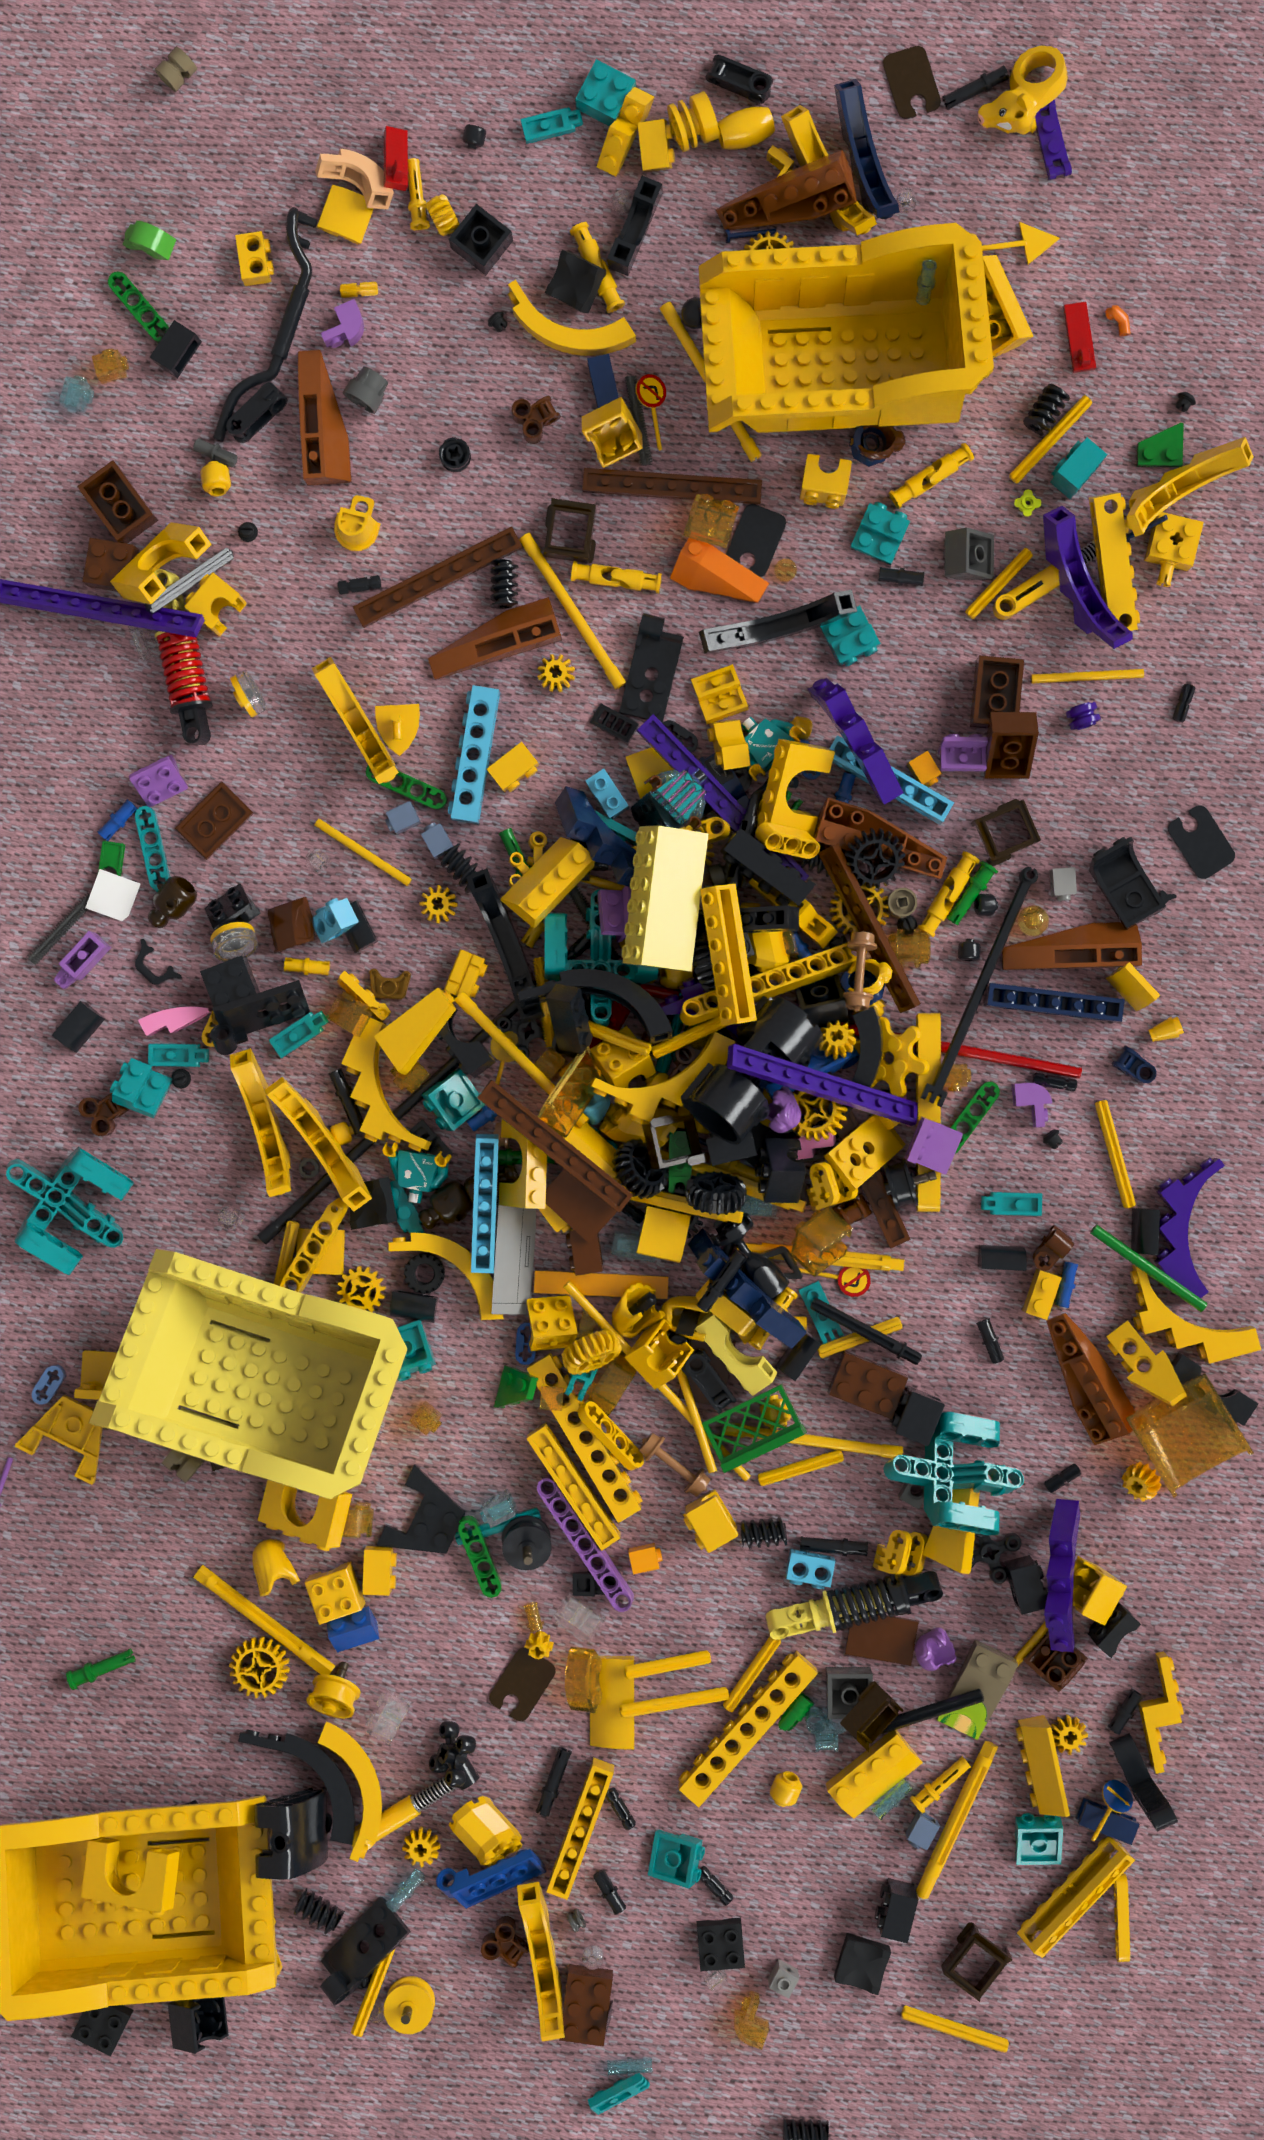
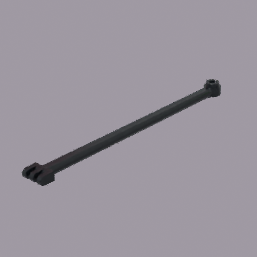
M1031 867L1024 868L1019 874V886L933 1084L927 1083L920 1097L921 1099L925 1100L928 1092L932 1094L928 1102L933 1104L936 1097L939 1096L940 1098L937 1102L939 1107H942L948 1092L944 1091L943 1087L1028 890L1038 879V872L1035 868L1031 872L1033 874L1032 879H1029L1026 875L1027 872L1032 870Z

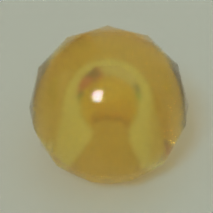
M1028 906L1020 912L1018 926L1027 936L1035 937L1047 930L1049 916L1046 910L1040 906Z

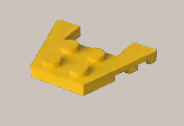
M63 1395L14 1447L34 1455L43 1436L53 1439L84 1455L74 1476L93 1485L96 1481L103 1427L89 1423L94 1411L93 1408Z

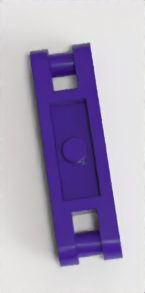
M1054 99L1035 115L1036 132L1048 180L1056 179L1059 175L1065 177L1072 174ZM1047 110L1048 115L1041 116L1040 111ZM1060 161L1061 165L1055 167L1053 162Z

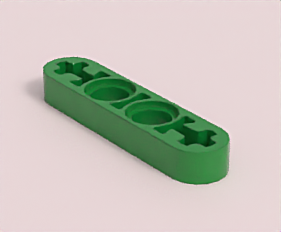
M119 271L113 272L108 278L109 287L152 339L159 344L162 337L159 336L157 338L159 334L153 326L157 324L162 331H167L169 326L124 273ZM115 279L122 280V284L127 289L125 292L118 285L115 286ZM131 295L139 296V302L136 305L131 306L128 304V298ZM145 312L153 313V319L150 322L142 321V315Z
M368 765L366 767V776L370 781L378 784L377 780L372 778L373 774L370 772L371 769ZM400 771L396 774L401 776L403 780L400 787H392L390 781L378 784L434 810H441L447 804V796L443 791ZM416 784L421 785L423 788V793L418 797L411 794V788ZM429 788L431 789L429 794L433 796L441 794L440 798L443 802L437 803L435 806L433 805L434 801L428 797L426 802L422 800L425 798Z
M983 1083L950 1126V1128L956 1131V1126L961 1121H965L969 1126L968 1131L962 1136L956 1153L961 1149L999 1097L1000 1089L996 1083ZM993 1086V1093L995 1094L986 1098L985 1101L989 1102L987 1106L982 1101L976 1099L978 1095L980 1098L984 1097L986 1094L984 1091L985 1087L990 1088ZM974 1103H978L982 1107V1112L978 1116H973L970 1113V1106Z
M469 1515L464 1516L459 1521L458 1532L483 1594L490 1598L496 1597L501 1592L502 1584L477 1519ZM466 1523L472 1526L473 1536L471 1537L468 1529L465 1528ZM473 1542H479L482 1545V1549L475 1552L470 1549V1545ZM481 1562H487L490 1568L487 1571H481L477 1566ZM490 1576L492 1584L495 1585V1590H491L488 1587L487 1577Z

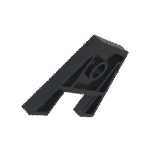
M414 1464L405 1485L425 1494L408 1532L404 1533L386 1524L377 1546L447 1554L458 1530L459 1521L466 1512Z

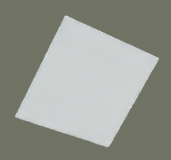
M99 869L85 908L123 921L130 914L140 883Z

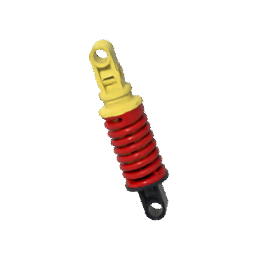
M163 569L154 571L165 588L179 580V577L172 572ZM167 577V583L164 585V579ZM180 595L163 608L185 611L183 596ZM158 631L155 633V638L158 644H160L158 646L159 651L162 652L160 658L163 661L162 668L165 669L163 673L166 677L165 683L168 686L167 693L170 694V713L179 715L182 736L187 743L205 745L211 738L206 710L213 705L207 692L208 687L203 685L206 683V678L203 677L205 672L201 668L203 662L198 660L201 658V653L198 652V638ZM196 730H198L199 733L197 738H195Z

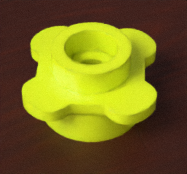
M1027 489L1020 498L1014 501V505L1023 512L1024 516L1029 517L1035 508L1041 506V500L1036 499L1033 492Z

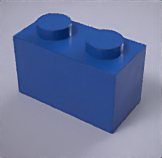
M369 1606L364 1607L362 1611L327 1622L328 1638L337 1653L380 1639L377 1620Z

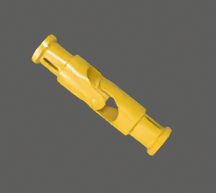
M581 222L572 227L570 234L575 237L581 258L604 270L606 269V276L601 282L598 294L603 297L607 305V313L615 312L621 309L625 302L620 299L617 293V285L608 265L601 259L600 248L596 240L592 239L588 223Z
M962 443L956 451L951 454H945L933 462L932 465L906 480L903 486L895 491L891 490L888 494L896 508H902V504L911 498H917L938 484V482L956 472L958 467L965 462L974 460L971 449L966 443ZM924 478H926V480L928 481V483L925 484V485H922V482H923Z
M573 561L571 581L583 580L595 585L621 586L637 591L646 589L653 590L658 594L660 592L662 573L654 575L644 573L642 570H623L618 567L593 563L592 565H584ZM611 572V581L606 580L602 575Z
M963 851L961 854L962 858L956 867L952 868L929 906L927 916L922 924L917 927L918 930L934 938L941 921L944 922L955 901L969 881V875L973 868L980 862L977 857L966 851ZM954 884V889H949V887Z

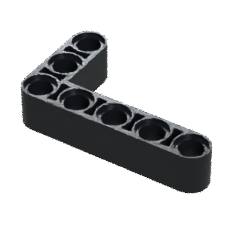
M1130 1733L1109 1742L1136 1801L1155 1830L1158 1832L1178 1823L1172 1807L1151 1778Z

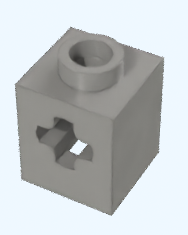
M1075 867L1049 870L1051 897H1057V901L1071 900V896L1077 894Z
M780 1959L777 1960L768 1977L769 1989L788 1999L799 1981L798 1969Z

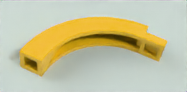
M516 280L508 284L510 293L507 295L515 306L512 309L516 319L528 333L553 349L573 355L596 356L619 351L636 342V335L625 317L596 329L586 330L564 327L552 322L539 313L530 303Z
M410 1233V1242H406V1237L392 1238L393 1242H388V1251H424L436 1254L450 1261L459 1268L470 1282L479 1306V1319H504L503 1314H491L493 1279L489 1273H471L472 1253L464 1247L446 1238L426 1233Z
M326 1721L317 1744L338 1755L348 1765L358 1782L363 1806L362 1822L349 1857L350 1860L358 1862L359 1858L364 1859L369 1847L365 1845L366 1840L375 1843L382 1814L380 1785L375 1769L362 1747L345 1731Z

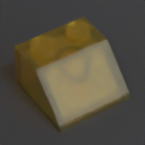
M696 494L683 536L727 548L740 506H736L731 501L713 499L708 494Z

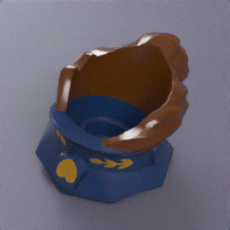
M865 425L855 430L853 437L850 438L849 447H851L853 459L870 467L884 462L893 452H899L903 449L906 440L904 433L897 431L894 426ZM873 432L879 435L883 443L881 452H875L880 446L878 437L873 434H868L864 437L863 433ZM867 438H872L875 441V449H869L866 443Z

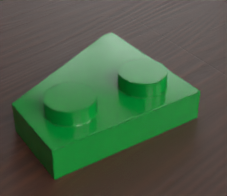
M1184 423L1174 425L1137 444V467H1182Z
M504 1365L494 1407L505 1408L507 1405H517L521 1402L533 1400L538 1378L514 1367Z

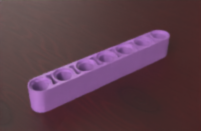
M544 1476L538 1482V1494L613 1608L619 1612L627 1611L634 1600L632 1590L605 1549L600 1550L552 1476ZM543 1482H551L554 1486L553 1491H546L543 1487ZM562 1500L566 1504V1509L559 1510L555 1502ZM568 1520H576L578 1522V1528H570L568 1525ZM580 1539H589L591 1546L588 1548L583 1547ZM600 1557L603 1560V1566H596L592 1558ZM605 1577H614L616 1580V1584H607L605 1581ZM625 1595L628 1598V1603L621 1604L617 1596Z

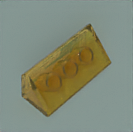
M589 1046L583 1054H577L537 1116L562 1137L568 1136L594 1097V1088L590 1087L592 1079L597 1078L604 1081Z

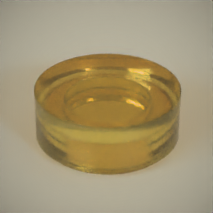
M781 559L774 568L776 578L782 582L791 581L797 573L796 564L790 559Z

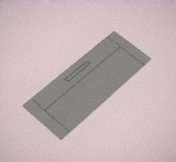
M498 1205L491 1314L528 1315L526 1301L531 1299L536 1208Z

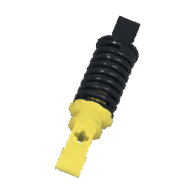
M927 1571L903 1578L901 1574L890 1575V1577L885 1576L884 1582L881 1578H876L875 1583L872 1580H868L867 1584L860 1582L858 1587L856 1584H852L850 1589L844 1586L842 1594L839 1588L834 1589V1591L823 1590L822 1599L816 1601L810 1599L809 1602L781 1609H773L766 1614V1621L770 1637L775 1640L813 1630L820 1631V1628H825L826 1626L830 1627L833 1633H836V1631L846 1629L847 1627L852 1628L854 1623L860 1626L862 1623L861 1618L865 1624H868L870 1617L872 1621H878V1614L882 1620L886 1619V1612L890 1618L904 1614L909 1615L911 1614V1606L937 1601L943 1596V1591L938 1575L934 1571Z

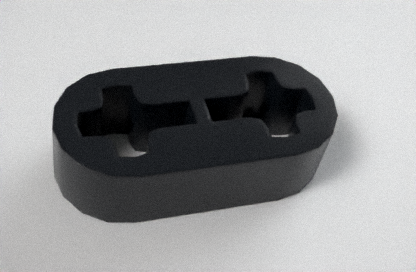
M671 720L662 723L667 728L670 725L674 727L673 731L678 734L676 737L678 740L680 737L686 740L689 737L692 738L694 746H688L687 750L690 753L696 750L698 740L693 733Z

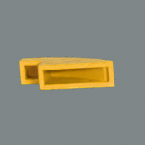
M753 878L749 881V884L772 906H780L775 902L776 897L770 892L766 894L758 888L759 883ZM804 899L799 906H796L799 908V930L824 949L838 932L833 925L815 911L811 903Z

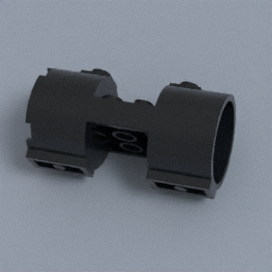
M763 996L755 1005L757 1020L741 1023L737 1027L738 1039L745 1044L744 1047L808 1067L811 1060L810 1056L823 1041V1034L817 1024L812 1026L806 1018L808 1014L790 1001L780 997L773 1000L771 997L768 999ZM708 1063L682 1094L681 1100L683 1107L689 1110L693 1117L708 1131L730 1144L738 1145L754 1126L756 1127L760 1121H764L767 1118L770 1109L763 1092L764 1088L773 1082L729 1069L722 1064H715L713 1066Z

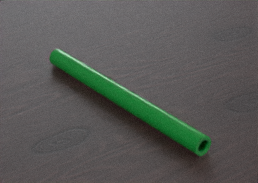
M1097 1224L1092 1228L1090 1234L1195 1309L1203 1312L1207 1307V1302Z

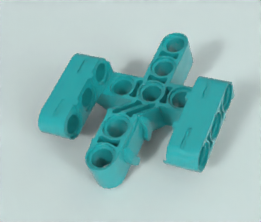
M600 889L592 893L590 907L586 908V921H589L586 939H590V960H567V914L549 913L545 917L544 979L557 982L560 981L559 972L574 969H596L614 974L625 971L628 973L627 976H624L625 978L634 983H641V985L657 979L658 968L625 964L623 960H611V939H616V935H601V928L596 924V922L600 921L599 905L595 903L598 901L597 893ZM590 995V1020L605 1027L610 1024L611 999ZM601 1012L606 1014V1017L600 1019L595 1015Z
M79 1146L65 1159L53 1178L48 1177L20 1159L11 1160L7 1164V1179L38 1198L14 1238L18 1246L64 1274L70 1275L83 1255L45 1231L58 1211L74 1224L72 1228L81 1230L91 1236L95 1242H101L111 1248L118 1247L122 1243L123 1231L114 1222L115 1218L109 1213L104 1215L94 1209L96 1205L93 1203H88L87 1205L72 1190L82 1177V1180L86 1182L88 1180L100 1187L105 1194L108 1192L122 1201L134 1184L130 1178ZM13 1167H20L23 1172L21 1175L15 1176L11 1174L10 1170ZM66 1172H70L74 1175V1178L70 1181H65L61 1176ZM33 1179L42 1181V1185L39 1187H32L29 1183ZM51 1191H59L61 1196L58 1199H52L49 1197V1193ZM39 1209H45L49 1213L46 1217H39L36 1215V1212ZM92 1219L100 1222L99 1226L91 1228L87 1224ZM111 1231H116L119 1233V1236L116 1239H109L107 1234Z
M942 1412L929 1446L925 1445V1459L898 1455L885 1463L883 1468L884 1474L893 1481L924 1486V1511L933 1526L982 1535H998L1000 1532V1513L996 1510L986 1509V1506L982 1505L975 1507L965 1505V1502L954 1503L952 1502V1489L973 1488L974 1493H979L981 1490L991 1492V1496L1008 1494L1024 1484L1022 1472L1016 1468L1006 1467V1465H995L981 1460H975L974 1463L953 1464V1441L986 1448L999 1447L1000 1422L955 1412Z

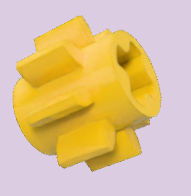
M538 1631L534 1634L530 1633L525 1643V1648L529 1649L528 1655L538 1660L544 1656L548 1658L554 1642L549 1641L550 1635L543 1631Z

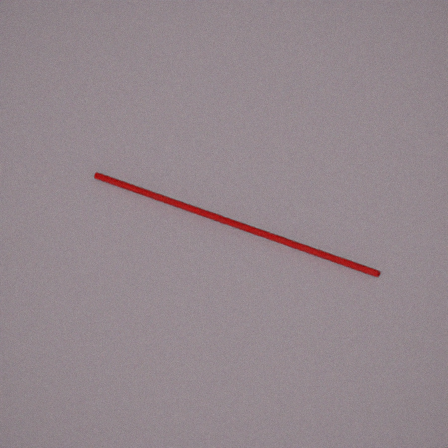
M647 984L641 985L645 991L655 998L664 999L673 994L679 996L680 993L678 990ZM847 1023L849 1025L848 1030L853 1029L854 1036H859L857 1025ZM941 1041L942 1053L947 1052L950 1042ZM965 1045L961 1046L958 1056L1080 1079L1082 1068Z

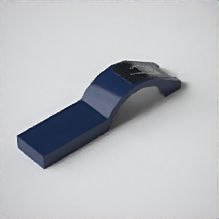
M715 753L705 759L704 757L699 758L701 764L747 810L749 798L733 769L723 770L720 765L717 766Z

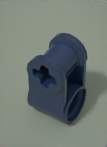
M1124 1045V1051L1116 1061L1111 1063L1115 1068L1139 1083H1150L1156 1078L1157 1071L1155 1067L1128 1046ZM1142 1067L1147 1068L1150 1072V1076L1146 1080L1142 1079L1139 1075Z

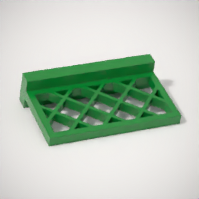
M782 1384L702 1422L704 1430L721 1462L720 1466L723 1473L807 1433ZM777 1391L780 1392L783 1398L781 1407L769 1403L771 1394ZM767 1397L766 1402L761 1401V1399ZM757 1402L764 1405L761 1417L749 1413L752 1403ZM747 1406L746 1412L743 1411V1410H740V1409H742V1408H744V1407ZM767 1406L779 1410L776 1422L764 1418ZM738 1412L744 1415L741 1427L729 1423L732 1413ZM782 1412L790 1414L795 1422L788 1427L778 1424ZM727 1416L726 1421L721 1420V1418H724V1417ZM747 1416L759 1420L756 1432L744 1428ZM715 1421L725 1424L721 1436L712 1433L709 1424ZM762 1421L774 1425L771 1435L765 1436L759 1433ZM727 1426L739 1430L736 1442L724 1437ZM777 1427L782 1428V1430L776 1432ZM742 1431L754 1435L751 1445L746 1446L739 1443ZM757 1437L763 1438L756 1442ZM723 1441L734 1445L732 1454L724 1457L720 1449Z

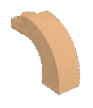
M340 149L338 155L320 154L315 170L318 178L348 181L358 187L363 193L367 208L389 209L394 192L392 188L384 187V171L374 161L362 154L346 149Z

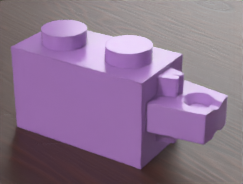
M88 931L59 963L62 968L54 978V981L61 988L66 989L76 980H82L112 947L97 933Z

